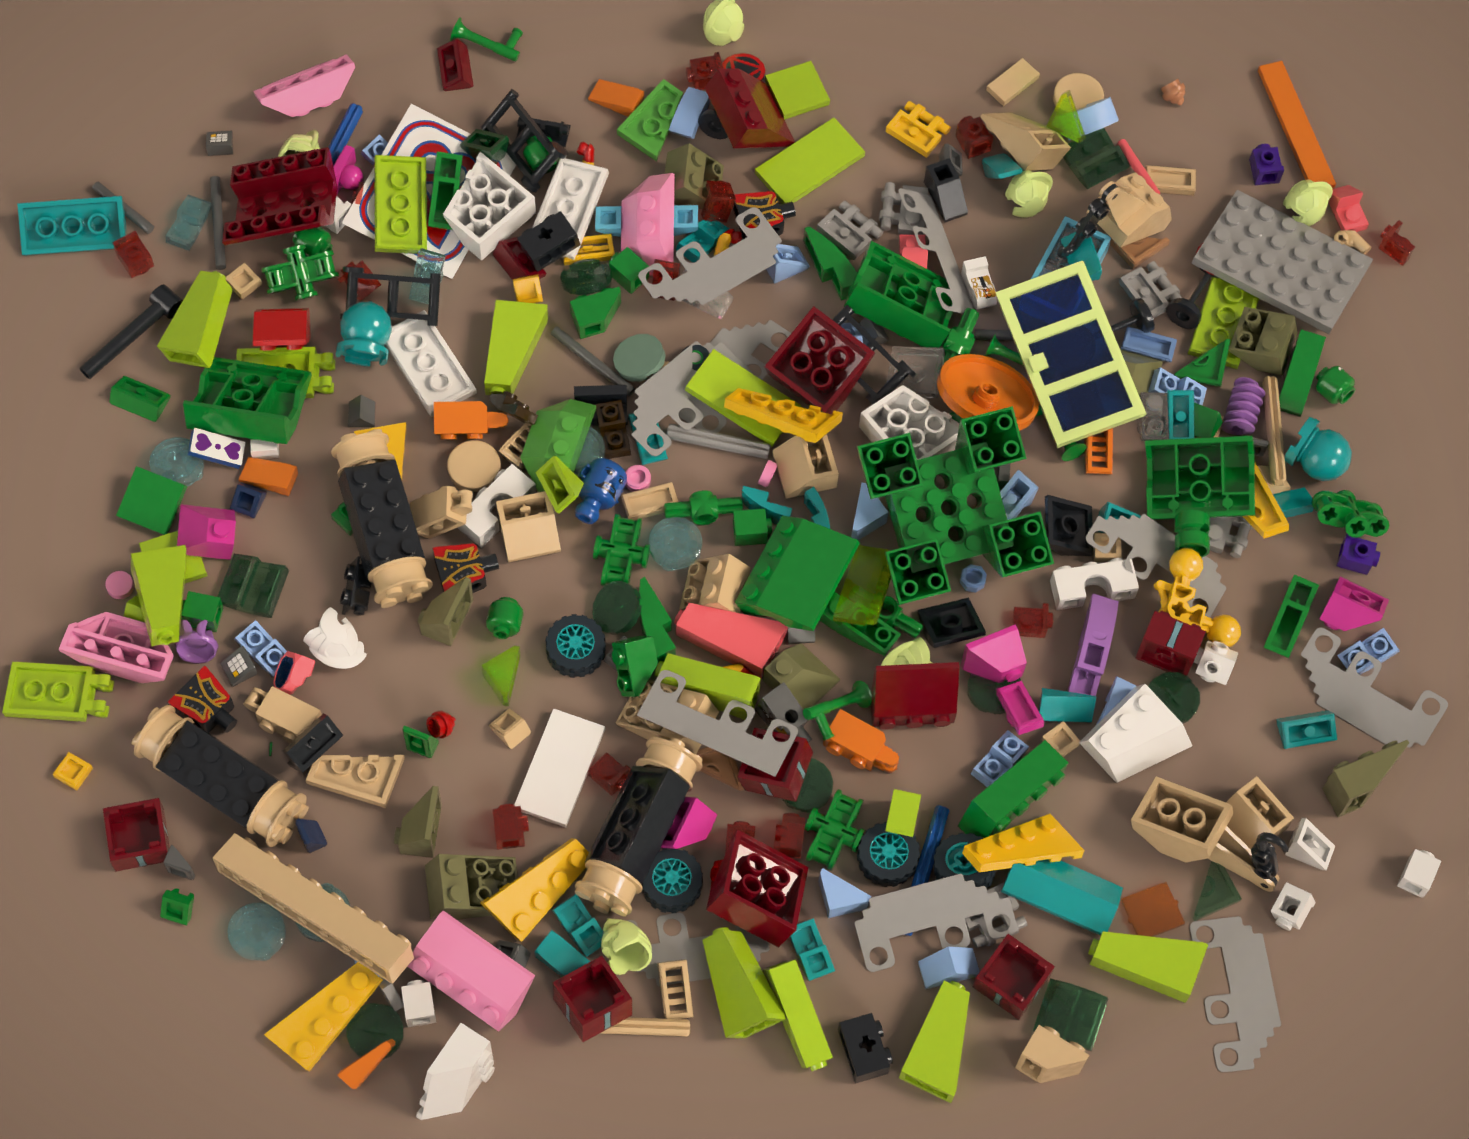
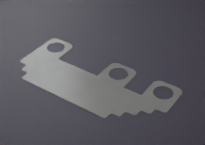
M753 207L736 217L737 224L747 238L712 258H709L698 242H691L676 252V257L687 270L686 273L672 280L661 264L654 263L640 271L638 277L654 299L663 296L665 300L675 297L679 302L687 299L689 303L699 301L701 305H705L776 264L773 255L778 253L776 245L780 244L782 240L761 211ZM746 215H757L760 219V224L756 228L746 227L743 223ZM689 248L697 249L700 252V258L695 263H689L683 257L684 252ZM651 270H658L662 273L663 279L658 284H650L646 280V274Z
M769 320L766 325L758 322L754 327L747 324L743 329L733 327L729 331L726 328H722L710 343L713 346L723 343L746 367L750 364L758 365L762 371L758 378L763 380L768 374L764 367L765 364L751 354L760 343L776 352L780 347H776L771 343L772 335L783 333L788 338L791 333L774 321ZM691 395L688 400L702 412L703 418L707 415H713L719 420V425L714 430L705 429L702 425V420L694 427L700 430L719 433L726 424V418ZM683 408L679 411V417L691 423L695 420V413L690 408Z
M698 341L691 344L635 390L639 397L634 401L638 409L634 411L637 420L633 422L636 430L632 433V436L652 456L660 455L671 445V439L656 425L664 417L669 415L684 430H690L703 419L702 412L688 400L691 394L685 391L686 385L697 372L692 369V362L696 363L701 360L699 353H692L693 345H701ZM706 343L703 346L709 353L715 349L752 373L723 343H718L716 346ZM683 408L692 409L695 413V420L691 423L681 421L679 411ZM651 434L660 435L664 440L663 446L659 449L649 447L647 444L648 436Z
M1142 514L1140 518L1132 515L1130 519L1124 516H1120L1119 519L1109 516L1107 520L1098 516L1086 535V541L1102 553H1108L1118 537L1131 545L1133 548L1126 558L1124 566L1133 573L1130 559L1134 557L1143 558L1147 563V569L1144 572L1135 571V574L1138 578L1144 580L1148 578L1156 563L1170 572L1169 561L1175 552L1176 535L1145 514ZM1096 531H1103L1108 535L1109 543L1106 546H1099L1094 542L1093 534ZM1205 556L1202 557L1203 570L1200 576L1190 581L1189 586L1195 588L1196 592L1194 598L1188 602V605L1191 608L1195 599H1203L1208 604V611L1205 613V616L1210 618L1223 596L1226 586L1220 583L1221 575L1216 572L1218 564Z
M1317 628L1301 653V656L1308 660L1305 667L1312 672L1309 679L1316 684L1313 692L1319 695L1316 701L1317 704L1385 745L1395 740L1398 743L1408 740L1409 744L1407 747L1409 748L1415 742L1421 746L1425 745L1448 707L1447 700L1430 690H1426L1421 694L1412 711L1370 687L1382 668V664L1378 659L1366 652H1358L1346 672L1329 663L1340 646L1341 640L1337 635L1325 628ZM1321 635H1327L1333 641V647L1328 652H1320L1315 646L1316 639ZM1362 659L1370 660L1374 666L1372 674L1365 677L1359 675L1356 671L1358 661ZM1434 698L1439 702L1440 710L1437 714L1427 715L1424 713L1422 703L1425 699Z
M962 874L872 897L869 899L870 908L862 912L863 919L855 921L865 964L871 972L887 969L894 965L895 958L889 938L936 926L943 949L948 946L967 947L970 944V936L965 918L982 913L991 938L998 939L1005 937L1007 934L1012 935L1017 931L1010 898L1000 899L997 892L987 893L985 886L975 887L974 881H964ZM997 914H1005L1010 919V926L1004 932H998L992 926V919ZM953 926L960 928L963 932L962 941L956 945L949 944L945 939L946 930ZM875 947H882L887 951V961L882 965H875L870 960V952Z
M682 913L659 916L657 918V929L660 943L651 944V962L646 968L636 972H646V978H655L657 986H660L657 963L685 959L687 960L689 982L710 979V970L702 941L709 936L689 938L686 918ZM668 919L678 920L681 924L680 933L676 936L667 935L663 930L665 921ZM626 920L635 924L638 927L637 923L634 920ZM736 926V930L742 932L757 962L761 960L760 954L770 950L769 943ZM680 969L665 971L666 976L681 975ZM682 981L667 982V985L682 983Z
M1239 916L1194 921L1190 925L1192 941L1200 942L1196 937V931L1201 926H1208L1213 930L1214 938L1211 942L1206 943L1208 944L1207 949L1222 947L1231 994L1208 996L1205 999L1207 1019L1213 1025L1237 1022L1240 1041L1218 1043L1214 1046L1217 1069L1221 1072L1254 1069L1253 1060L1261 1057L1260 1048L1267 1047L1266 1039L1267 1037L1274 1036L1273 1028L1281 1026L1263 934H1254L1250 925L1244 926L1242 918ZM1215 1001H1223L1228 1005L1229 1013L1225 1018H1216L1211 1013V1005ZM1232 1048L1237 1052L1238 1062L1235 1065L1227 1066L1222 1063L1220 1053L1223 1049Z

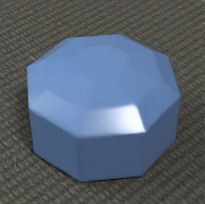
M970 564L962 569L960 584L965 591L976 593L984 588L987 574L981 566Z

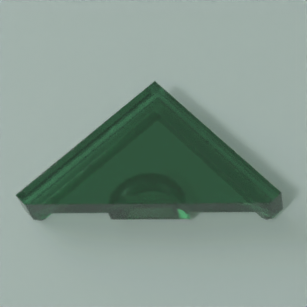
M1211 861L1194 912V921H1198L1241 901L1242 898L1223 865Z

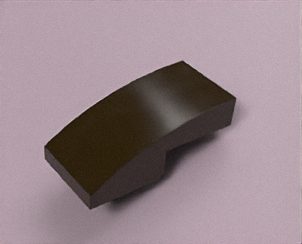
M503 391L502 394L490 395V401L500 411L523 423L535 425L538 415L529 411L530 407L518 401V397L515 394Z
M617 400L595 404L605 458L612 459L630 456L631 449L622 401Z

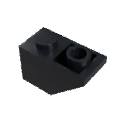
M950 158L926 166L924 184L928 188V192L944 223L968 215L961 180Z

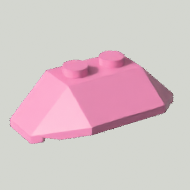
M346 54L338 59H332L266 85L262 89L255 90L254 94L262 105L291 117L304 116L312 109L327 107L333 101L340 99L355 69V64Z
M673 173L649 176L626 196L621 204V251L628 247L649 266L659 263L667 273H673L675 175ZM658 270L649 271L650 276L662 274Z
M109 612L101 613L78 623L69 624L59 647L60 652L85 666H93L96 671L139 683L164 681L174 657L168 645L151 646L144 622Z

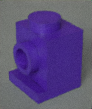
M1269 144L1258 145L1252 150L1249 158L1254 184L1280 183L1284 166L1281 165L1278 147H1270Z
M1346 533L1341 543L1336 567L1367 575L1372 566H1377L1380 558V552L1376 551L1377 543L1351 537Z

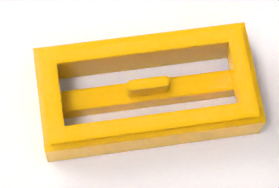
M612 234L585 236L581 244L583 248L579 249L575 260L563 257L564 266L610 260L615 254ZM608 243V245H602V246H592V245H591V244Z

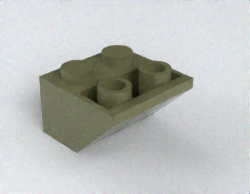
M690 143L667 152L665 174H675L674 204L698 205V209L718 210L724 165Z
M1244 307L1229 347V352L1257 371L1283 375L1298 334L1295 316Z

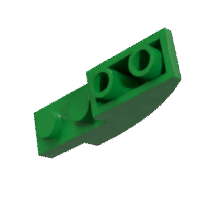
M836 592L833 593L819 620L854 643L883 656H886L901 636V633L858 603L854 606Z

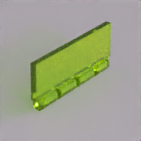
M858 546L846 577L833 621L863 626L866 624H877L891 581L885 552L889 551L888 549Z

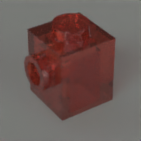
M503 804L497 809H493L497 850L525 847L524 832L529 831L527 815L521 814V806Z

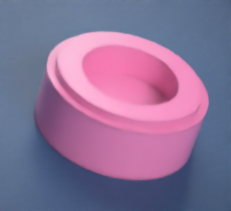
M768 460L758 481L759 485L769 486L778 466L777 463Z
M634 465L626 470V487L628 490L635 492L649 488L651 474L646 467Z
M116 571L111 573L106 579L105 586L107 592L114 599H125L134 590V582L127 572Z

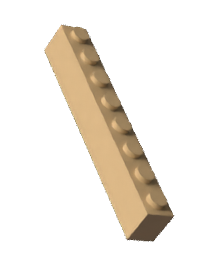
M234 833L214 855L213 860L219 873L393 984L414 959L411 943L406 937L401 934L394 935L381 921H372L359 907H350L337 893H328L315 879H306L297 868L290 864L284 865L270 851H262L250 838L245 837L243 839Z

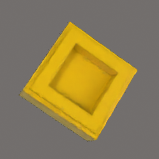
M538 275L512 279L516 302H543Z
M68 752L54 771L53 776L77 791L93 767L91 764Z

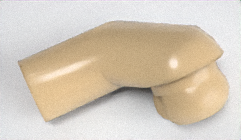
M1342 230L1334 235V241L1341 243V245L1345 244L1353 247L1364 255L1372 248L1356 231Z

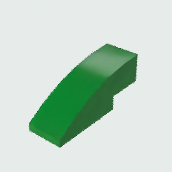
M438 151L436 153L428 227L452 230L443 213L456 191L459 190L463 155Z
M811 227L804 228L803 242L821 282L832 280L841 301L845 300L857 273L847 257L825 236Z
M1300 330L1279 395L1280 411L1301 417L1324 346L1325 336Z
M1295 574L1293 575L1263 648L1289 658L1319 584Z
M643 577L640 579L639 613L643 636H653L658 663L660 660L664 662L668 653L676 655V646L668 635V632L672 631V620L647 579Z

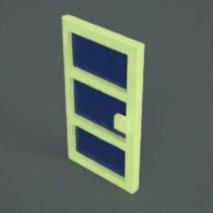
M1079 261L996 292V298L1057 448L1139 419L1147 414L1084 261Z

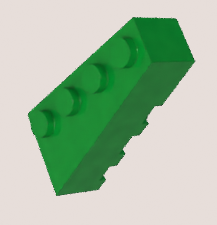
M1044 740L971 801L958 827L965 834L972 833L983 838L1003 831L1013 819L1021 816L1034 800L1036 802L1039 801L1046 794L1047 788L1050 785L1055 787L1064 779L1066 775L1063 772L1069 762Z

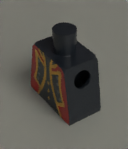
M773 191L733 195L735 217L750 208H758L778 236L784 233V219L796 216L793 202L779 204ZM748 214L744 217L743 223L748 228H756L760 224V219L755 214ZM739 226L740 232L742 233V238H747V236Z
M474 543L432 548L443 592L467 577L471 579L472 593H475L487 586L485 573L499 569L496 554L480 557L477 545Z
M205 665L167 702L168 705L175 708L177 715L183 719L191 718L194 724L208 733L217 725L224 732L228 733L237 724V720L229 714L234 708L232 698Z

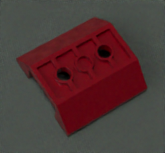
M328 147L232 166L230 186L238 198L235 221L226 222L224 225L222 239L224 245L334 224L338 186Z

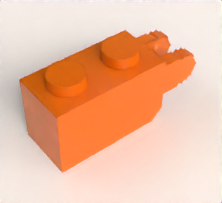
M482 401L434 402V434L440 435L441 440L456 439V434H467V439H483V434H489V429L505 428L509 421L507 414L504 412H488V407Z
M840 709L830 725L831 731L835 736L823 741V746L826 747V750L832 755H841L849 759L850 763L859 769L866 768L871 771L873 767H876L888 773L897 770V764L899 763L898 753L885 746L886 738L884 732Z

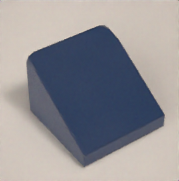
M246 483L237 484L229 509L255 518L266 497L267 491Z
M307 819L296 820L295 824L307 852L312 853L327 845L325 836L317 821Z

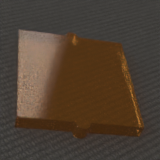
M1167 882L1121 899L1129 917L1128 923H1132L1137 935L1154 937L1185 925V921L1177 906L1179 902L1174 900Z

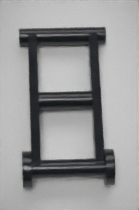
M511 89L482 124L481 129L502 134L496 123L510 106L513 107L525 122L526 127L512 144L508 143L506 153L524 174L521 178L522 184L530 191L536 193L540 189L538 182L558 158L565 159L568 152L562 145L555 141L551 142L517 100L519 94ZM532 134L537 137L549 152L534 172L517 153Z
M343 266V272H348L346 310L351 305L357 303L358 278L389 280L386 312L390 317L427 320L428 326H438L441 274L430 273V278L364 273V268ZM399 281L430 284L428 315L397 312Z
M846 305L832 320L840 326L848 320L869 341L866 346L873 351L877 349L898 370L877 393L861 377L857 382L868 392L865 397L873 405L890 394L909 374L913 378L917 374L903 360L898 363L851 316L854 311Z

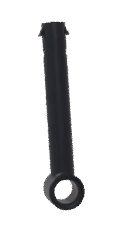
M165 284L158 286L149 298L152 305L79 368L80 371L89 380L93 378L104 366L110 363L163 315L168 319H172L183 300Z

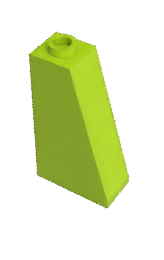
M200 270L157 347L169 361L205 368L211 367L233 291L226 281V277L220 272Z
M496 300L484 381L485 395L502 394L503 391L514 393L548 322L547 304Z
M181 545L131 553V573L151 646L179 642L186 573V546Z
M669 653L664 662L659 661L654 676L658 677L661 671L669 670L684 677L686 684L683 689L706 694L717 710L724 712L728 703L732 700L742 702L754 709L759 698L760 677ZM666 677L661 681V683L678 687V681L673 677ZM735 707L729 713L743 720L747 718L746 710L741 707Z
M728 927L715 929L712 931L713 935L702 940L726 1038L745 1039L786 1019L781 1005L741 931H731Z
M1103 931L1099 940L1094 938L1088 954L1092 955V959L1089 965L1186 1003L1191 995L1208 944L1196 941Z
M796 959L787 960L763 969L762 971L785 1013L786 1019L782 1023L801 1067H810L811 1071H815L827 1066L826 1060L833 1058Z
M944 980L901 1070L899 1079L952 1103L957 1090L970 992L966 991V988L958 982L950 981L949 983Z

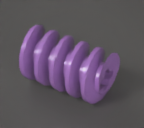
M1247 377L1235 379L1223 419L1224 422L1221 425L1222 430L1232 435L1254 433V425L1258 421L1256 416L1260 414L1259 407L1263 404L1261 398L1265 396L1264 389L1259 387L1255 380Z

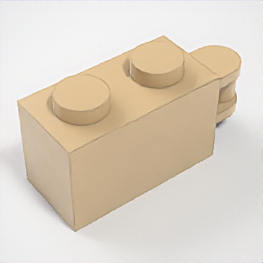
M443 486L435 492L424 494L421 498L411 501L410 510L418 535L431 539L465 525L467 514L472 512V491H458L455 487Z
M273 686L268 693L253 687L248 698L243 703L246 708L255 712L261 729L271 734L275 731L283 735V739L288 743L294 741L321 716L319 709ZM259 699H262V700H263V702L261 703V705H258V704H257V702L259 701Z

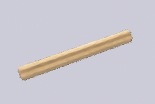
M1266 376L1262 384L1265 391L1264 407L1267 441H1269L1271 483L1274 486H1282L1286 481L1278 379L1275 376Z

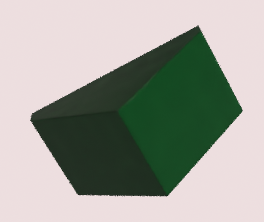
M476 129L460 146L475 161L478 154L482 152L492 162L497 164L506 155L509 138L506 135Z

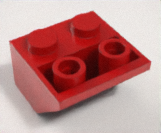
M309 308L257 309L254 311L253 346H260V350H276L278 345H286L287 350L302 349V346H305L310 341Z

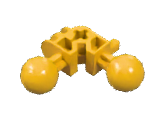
M1183 548L1177 550L1169 561V570L1173 577H1175L1174 582L1170 584L1158 580L1154 583V588L1158 591L1161 598V609L1159 612H1167L1170 614V617L1189 625L1193 623L1199 625L1202 630L1206 631L1210 642L1218 641L1228 647H1232L1241 636V627L1238 621L1232 616L1224 614L1209 618L1205 616L1207 607L1199 604L1191 608L1189 607L1188 602L1194 598L1196 592L1195 588L1189 587L1190 581L1200 576L1203 570V560L1200 554L1193 549Z

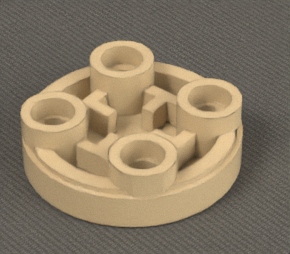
M1072 73L1061 78L1056 84L1053 94V102L1062 114L1084 108L1089 103L1104 99V91L1100 83L1095 78L1083 73Z
M478 440L466 441L456 446L450 453L447 461L448 474L458 490L478 492L483 487H489L494 482L495 476L501 471L500 457L497 451L486 442Z

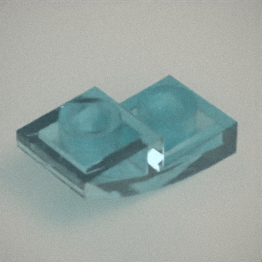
M187 195L177 210L176 221L166 234V243L190 251L208 217L212 206L211 202Z

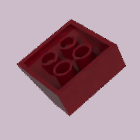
M739 68L718 69L705 86V90L733 148L789 147L795 143L766 83Z
M813 306L764 367L769 376L808 406L821 407V412L832 414L846 400L875 355V352Z
M959 662L876 666L871 688L872 726L888 730L907 725L908 728H919L925 724L945 727L954 723L958 703Z
M737 829L734 832L711 887L706 910L779 948L797 929L809 867Z

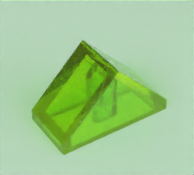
M1068 90L1060 96L1046 127L1078 143L1083 141L1086 135L1072 94Z
M514 645L481 665L483 677L503 706H509L521 658L520 646Z

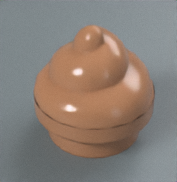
M1179 79L1161 88L1163 92L1161 96L1165 101H1170L1172 104H1178L1179 106L1183 104V96L1186 91L1184 83L1181 84Z

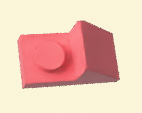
M1350 185L1333 189L1328 203L1341 231L1353 230L1359 232L1366 230L1369 223L1359 204L1363 192Z
M900 234L899 255L927 269L928 250L922 249L918 245L915 235ZM918 235L920 241L926 245L925 235Z

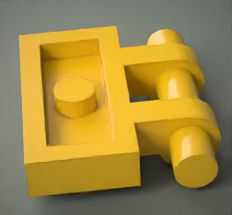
M908 101L904 109L910 112V114L900 109L886 126L885 132L927 158L941 141L942 135L937 133V131L947 135L951 126L944 123V119L937 115L935 117L925 111L926 108L921 104L916 105ZM921 119L922 121H924L925 123H927V124H929V125L926 126L925 124L921 123V122L918 121V120Z

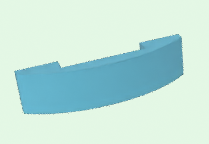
M675 205L674 236L697 231L698 205ZM621 206L596 207L595 231L621 237Z

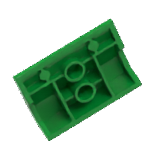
M871 241L849 289L844 307L848 305L855 314H859L934 353L938 351L951 330L948 328V323L953 312L942 308L935 290L936 287L950 289L946 278ZM942 292V301L945 305L951 307V298Z
M214 357L211 367L204 368L200 375L199 390L193 401L184 400L183 402L186 429L193 430L197 428L226 436L287 444L297 427L312 374L310 371Z
M1253 436L1145 441L1148 517L1153 520L1175 519V515L1185 510L1203 511L1210 518L1255 516V450Z
M782 516L735 603L746 615L773 617L787 627L814 631L860 542L857 539L806 519Z

